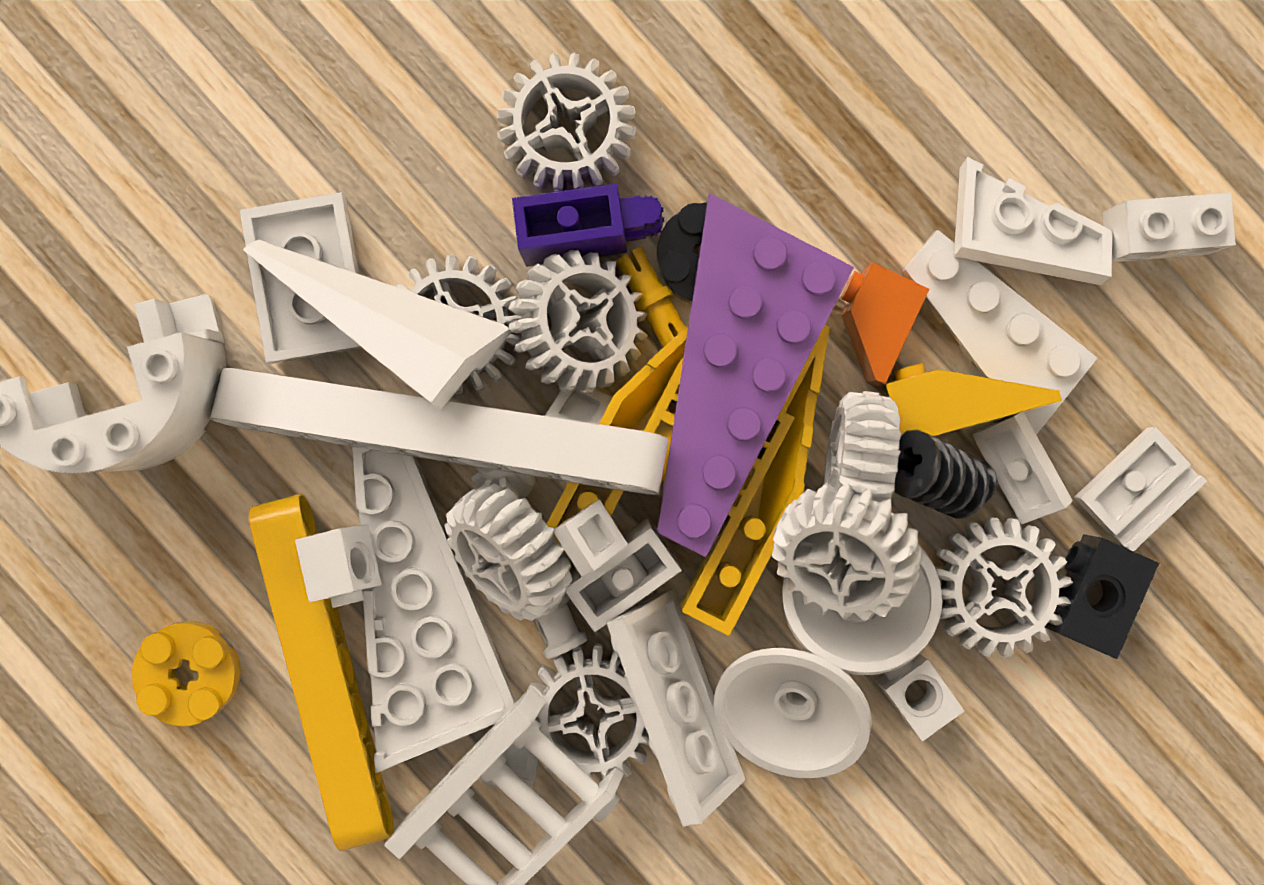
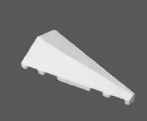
M256 240L243 249L399 378L441 410L475 367L481 371L511 333V330L504 324L261 240Z

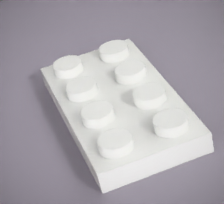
M673 588L653 595L606 624L611 634L613 650L619 656L628 679L631 698L638 707L648 732L650 748L657 757L666 780L669 799L676 807L681 823L685 827L701 824L746 779L734 748L717 724L713 706L714 694Z

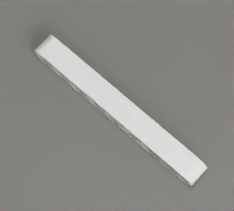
M222 368L210 416L212 421L242 429L648 495L659 494L669 440L661 435L645 431L450 401L441 410L423 397L234 368Z

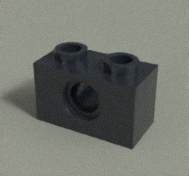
M1083 534L1081 540L1072 545L1065 559L1067 561L1064 566L1067 570L1065 576L1070 577L1073 583L1066 588H1059V597H1067L1071 604L1068 606H1056L1054 614L1061 617L1062 624L1056 626L1048 622L1044 627L1118 659L1159 563L1104 538ZM1100 581L1103 587V596L1097 604L1090 606L1087 599L1088 589L1094 582Z

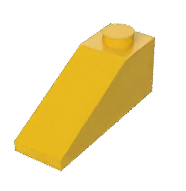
M924 362L893 371L896 381L886 384L889 397L895 401L898 407V415L901 419L899 425L901 435L909 430H920L928 433L930 436H937L1062 401L1059 390L939 369L926 372Z

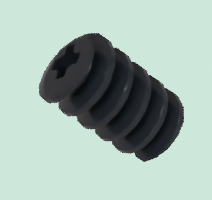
M909 430L901 435L899 440L900 454L897 463L898 472L894 482V492L955 519L968 518L977 513L982 505L987 503L993 496L998 479L995 470L988 462L920 430Z

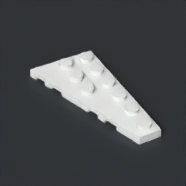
M352 447L356 509L359 510L360 525L368 524L382 583L380 586L362 591L364 598L368 673L371 676L373 704L371 706L372 727H374L376 746L374 763L375 773H378L496 724L517 702V699L466 576H464L461 564L455 561L454 556L456 553L448 545L447 539L449 536L446 533L444 523L417 458Z

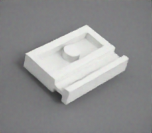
M1147 427L1074 498L1109 535H1112L1120 543V546L1134 552L1207 481L1203 476L1196 474L1186 458L1156 427Z

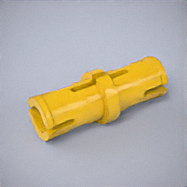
M643 247L632 250L630 257L628 254H625L616 260V268L620 270L622 275H632L628 284L631 292L642 293L640 300L634 304L636 311L648 314L646 318L663 349L685 327V324L670 299L673 295L668 285L663 287L645 255V250Z

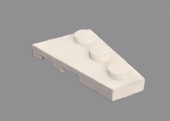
M969 157L965 159L959 170L954 257L1101 286L1112 277V230L1059 203L1048 206L1025 194L1026 186L1010 178L1004 183L982 172L983 164Z

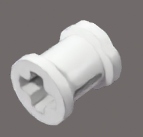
M567 594L562 597V601L551 611L534 619L546 645L543 651L546 659L566 653L588 640L586 633L579 632L567 606L570 600Z

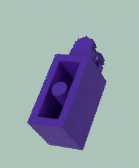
M617 183L512 198L517 246L526 267L537 264L543 265L545 258L553 254L563 257V254L570 250H578L581 257L589 252L598 253L599 257L627 253L626 242L643 240L647 236L651 238L652 236L657 237V234L662 232L663 222H665L664 217H662L664 208L661 207L658 198H653L652 195H645L643 198L640 195L620 198Z

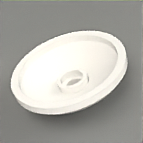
M922 549V561L918 569L919 576L915 587L911 588L907 599L902 602L900 607H892L885 617L873 613L866 622L861 620L855 613H852L845 621L838 611L829 610L823 615L822 606L815 602L803 605V593L801 591H788L789 578L784 577L782 603L786 621L796 640L808 653L833 663L845 673L874 675L895 670L910 662L923 651L938 626L942 611V590L933 563Z
M769 648L748 653L735 660L724 671L714 694L713 706L717 724L732 747L752 763L780 775L795 778H820L839 773L850 767L860 758L869 741L872 725L871 712L861 689L839 667L808 652L787 648Z

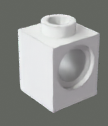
M368 524L339 528L295 540L309 603L330 598L332 608L363 601L362 590L382 585Z
M918 654L907 664L895 670L885 672L882 677L876 680L878 686L909 729L922 742L965 711L929 660L921 654ZM916 680H925L927 684L925 696L915 703L906 702L905 692L909 684Z

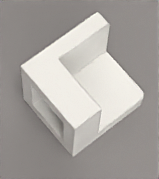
M203 294L173 303L151 299L134 304L144 342L183 332L225 343L214 300L210 295Z

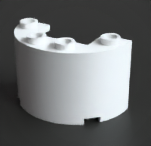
M179 332L128 346L127 349L142 401L87 416L85 415L77 383L67 382L29 393L25 377L19 376L0 381V446L17 459L32 466L62 473L135 471L164 464L187 451L206 432L204 428L210 421L222 368H227L224 344Z

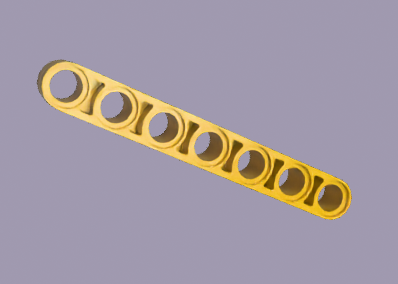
M302 493L252 506L249 509L250 529L333 842L341 852L389 839L394 832L392 811L381 771L375 773L374 754L376 750L338 607L332 608L330 598L310 603L308 601L295 540L318 534L311 506Z

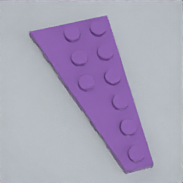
M711 193L708 195L657 527V533L704 557L707 556L854 269L848 263Z

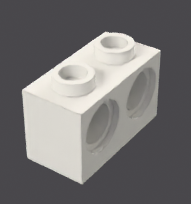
M1231 192L1128 200L1102 212L1103 226L1113 231L1112 262L1208 255L1236 245Z

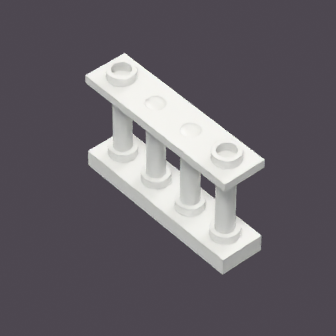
M530 687L402 820L384 846L398 859L414 844L421 850L426 846L467 885H525L592 818L597 822H601L611 813L620 800L616 791L624 773L615 767L599 784L590 778L539 730L541 724L535 718L546 701ZM512 743L519 749L525 746L582 799L564 818L505 764L508 759L503 753ZM478 778H481L485 783L491 780L548 833L531 851L472 798L475 792L470 787ZM446 811L453 817L459 814L514 865L498 883L440 831L443 825L438 819Z

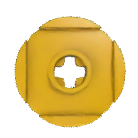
M198 621L177 622L147 636L141 643L132 666V684L137 695L136 704L139 710L145 715L154 716L159 721L174 726H193L213 717L234 697L240 683V660L234 647H229L226 640L220 636L222 633L214 626ZM183 660L189 661L191 670L198 671V679L190 681L187 686L182 685L180 679L176 678L175 668L180 667Z

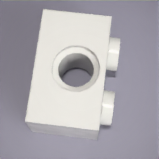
M648 518L623 534L628 546L594 572L581 577L576 568L570 572L573 581L565 589V592L594 632L682 571L677 558L660 534L657 533V530Z

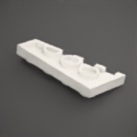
M936 230L901 273L905 278L929 288L924 303L940 324H944L959 343V349L970 363L973 362L985 378L1060 391L1062 401L1024 411L1037 435L1097 360V357L978 261L954 257L955 243L939 230Z

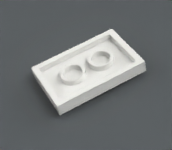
M342 192L239 210L246 246L256 240H261L359 274L347 200ZM247 254L266 363L275 364L363 348Z

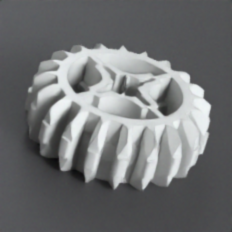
M575 52L569 57V66H561L559 56L553 53L549 59L551 68L544 71L541 64L537 60H533L530 63V67L534 77L528 79L524 74L516 73L514 81L520 92L504 90L502 94L503 100L512 108H504L497 111L498 121L508 125L498 131V139L500 143L512 144L504 152L506 160L509 163L522 160L516 169L518 176L522 179L537 170L533 183L535 188L539 190L546 186L549 178L554 179V192L564 191L565 181H573L574 189L584 188L582 179L590 177L594 186H602L603 179L599 170L603 168L610 175L616 176L619 173V166L611 156L628 159L631 149L622 141H629L636 137V128L626 124V122L635 118V107L621 105L629 98L627 87L612 89L617 80V75L613 70L597 77L600 64L595 58L588 62L585 69L580 68V57ZM572 88L582 90L596 99L591 100L588 96L579 101H571L565 98L559 89ZM543 97L548 114L542 122L535 125V132L525 136V126L529 112L534 104ZM556 107L559 108L563 117L566 116L569 122H575L577 143L571 133H567L564 127H559ZM607 113L610 120L607 136L601 146L594 153H591L585 135L592 126L597 124V118ZM556 147L564 148L577 161L556 162L541 156L536 151L541 148L545 151Z
M570 250L564 253L563 257L553 254L545 258L543 265L537 264L528 270L529 280L525 279L517 284L515 290L522 299L511 302L508 309L520 316V320L510 323L509 329L513 333H521L523 341L518 342L513 351L522 353L528 350L531 357L527 361L525 369L533 371L543 367L542 383L551 384L558 379L559 390L564 392L574 390L575 387L581 393L591 392L596 386L599 388L609 387L613 384L614 377L625 376L630 371L627 362L636 361L642 355L634 343L642 342L648 336L637 328V323L644 321L648 314L636 311L634 303L640 300L642 293H629L626 286L629 284L632 275L623 274L619 277L615 276L616 261L608 260L600 265L598 253L589 252L581 257L578 250ZM564 283L580 285L589 290L594 296L589 299L584 298L575 289L570 291ZM588 310V311L580 318L579 313ZM547 312L551 317L552 323L550 331L547 322ZM577 326L578 331L570 333ZM568 345H574L582 353L588 352L594 361L592 363L578 361L568 356L562 349Z
M453 254L447 255L445 260L446 271H441L440 266L433 258L428 259L426 267L430 275L426 278L414 268L408 272L410 279L416 283L411 291L402 284L396 285L397 288L426 298L435 293L434 299L437 302L489 320L497 318L498 323L504 324L508 328L510 323L520 320L518 315L509 316L511 310L508 309L511 302L520 299L519 296L502 298L512 287L511 282L504 278L491 285L496 276V268L489 264L477 275L478 260L472 256L467 258L462 271H459L458 259ZM467 285L484 292L492 303L481 307L478 304L471 307L459 306L449 286ZM510 334L481 371L475 367L467 377L470 378L475 390L481 391L485 389V383L481 376V373L485 371L495 381L502 379L501 371L494 364L500 358L507 365L513 366L516 359L504 350L507 344L515 347L518 342L523 341L521 337ZM465 381L455 394L463 395L465 393Z
M862 391V393L849 392L840 400L839 406L836 408L835 419L832 421L831 434L828 437L823 486L828 483L838 493L839 489L848 482L855 494L861 495L870 488L872 499L879 503L891 498L892 492L895 490L894 482L898 472L897 463L900 454L899 440L901 437V432L899 431L901 419L898 415V407L891 397L879 396V393Z
M847 482L837 493L826 483L822 488L818 489L817 493L807 489L804 494L800 495L798 500H793L792 504L786 507L774 530L775 536L773 540L775 543L771 557L778 561L777 574L789 578L788 591H801L803 593V605L815 602L822 606L823 615L829 610L838 611L845 621L852 613H855L861 620L866 622L873 613L885 617L892 607H900L902 602L907 599L911 588L915 587L919 576L918 569L922 561V549L917 546L918 531L906 528L908 525L907 513L893 514L890 512L892 509L891 498L879 503L872 499L870 488L861 495L855 494Z
M494 483L490 486L483 484L476 490L472 489L454 504L453 509L446 514L447 523L445 524V530L449 536L447 539L448 545L456 553L454 556L455 561L460 563L465 570L464 576L469 577L473 581L476 590H481L486 595L489 603H496L501 612L505 614L511 613L518 620L525 618L533 621L538 616L551 611L562 601V597L566 594L565 589L573 581L569 572L571 567L570 561L562 554L564 548L553 535L554 528L546 525L542 520V513H536L530 507L527 499H518L513 490L510 488L504 490L501 486Z
M988 517L983 530L978 523L970 522L966 525L969 540L958 533H952L949 539L956 550L952 553L939 548L936 552L939 559L947 561L944 570L935 567L939 580H942L941 590L942 599H944L940 619L950 617L945 624L944 631L950 636L961 633L959 642L961 646L969 650L977 644L978 652L987 657H990L997 647L1001 656L1010 658L1013 656L1015 644L1025 653L1033 652L1031 636L1043 642L1049 641L1050 635L1044 626L1048 622L1056 626L1062 624L1061 617L1054 614L1056 606H1068L1071 604L1067 597H1059V588H1066L1073 582L1070 577L1057 575L1056 573L1066 565L1067 561L1062 556H1050L1056 544L1052 539L1048 538L1038 541L1040 530L1035 526L1028 525L1021 531V524L1017 519L1008 518L1002 527L998 518ZM1010 545L1020 551L1022 555L1015 561L1009 559L1004 564L996 566L992 561L986 560L981 553L992 547ZM968 568L974 577V587L965 598L968 603L964 604L962 584ZM991 575L1007 581V584L1002 586L1007 587L1004 595L1009 600L992 594L991 591L996 590V588L992 587L994 579ZM1034 577L1035 590L1031 604H1029L1025 589L1027 583ZM1002 608L1006 612L1013 614L1017 619L1001 627H984L975 622L983 614L990 616L993 612Z
M596 643L594 644L592 659H585L584 649L580 645L573 649L574 663L570 664L564 654L553 658L559 672L556 673L550 667L542 665L538 670V675L547 686L539 683H530L528 689L531 687L546 701L536 717L538 718L536 720L541 724L539 730L590 778H593V772H601L603 780L612 771L611 768L613 767L619 768L624 773L623 776L628 777L632 773L628 757L641 764L647 761V753L639 743L650 746L649 735L640 711L631 698L628 679L624 669L619 666L621 662L619 656L613 651L610 661L603 660V645ZM592 675H600L616 681L627 691L630 697L622 699L621 695L606 696L597 689ZM576 678L578 701L570 707L563 708L562 713L551 715L550 706L553 696L565 683ZM587 692L591 704L598 705L597 711L601 707L605 710V712L601 713L598 735L595 725L589 724L588 718L585 720L581 718L585 711ZM636 713L635 722L627 737L618 745L609 749L607 729L612 724L622 721L624 715ZM562 730L563 734L578 733L583 735L593 752L582 751L570 746L559 736L557 731Z

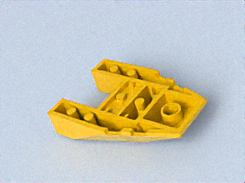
M688 324L613 395L599 422L600 425L650 432L669 439L662 481H665ZM824 325L707 556L700 563L679 604L683 613L727 636H730L773 553V545L775 543L773 540L775 536L774 530L786 507L792 504L793 500H798L800 495L804 493V478L814 431L813 421L817 396L820 393L830 327ZM568 482L546 525L555 529L598 500L602 502L611 516L624 491Z

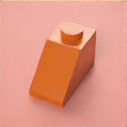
M873 262L863 269L861 274L856 271L851 274L841 295V300L848 302L842 317L866 383L877 387L886 384L928 294L929 288Z

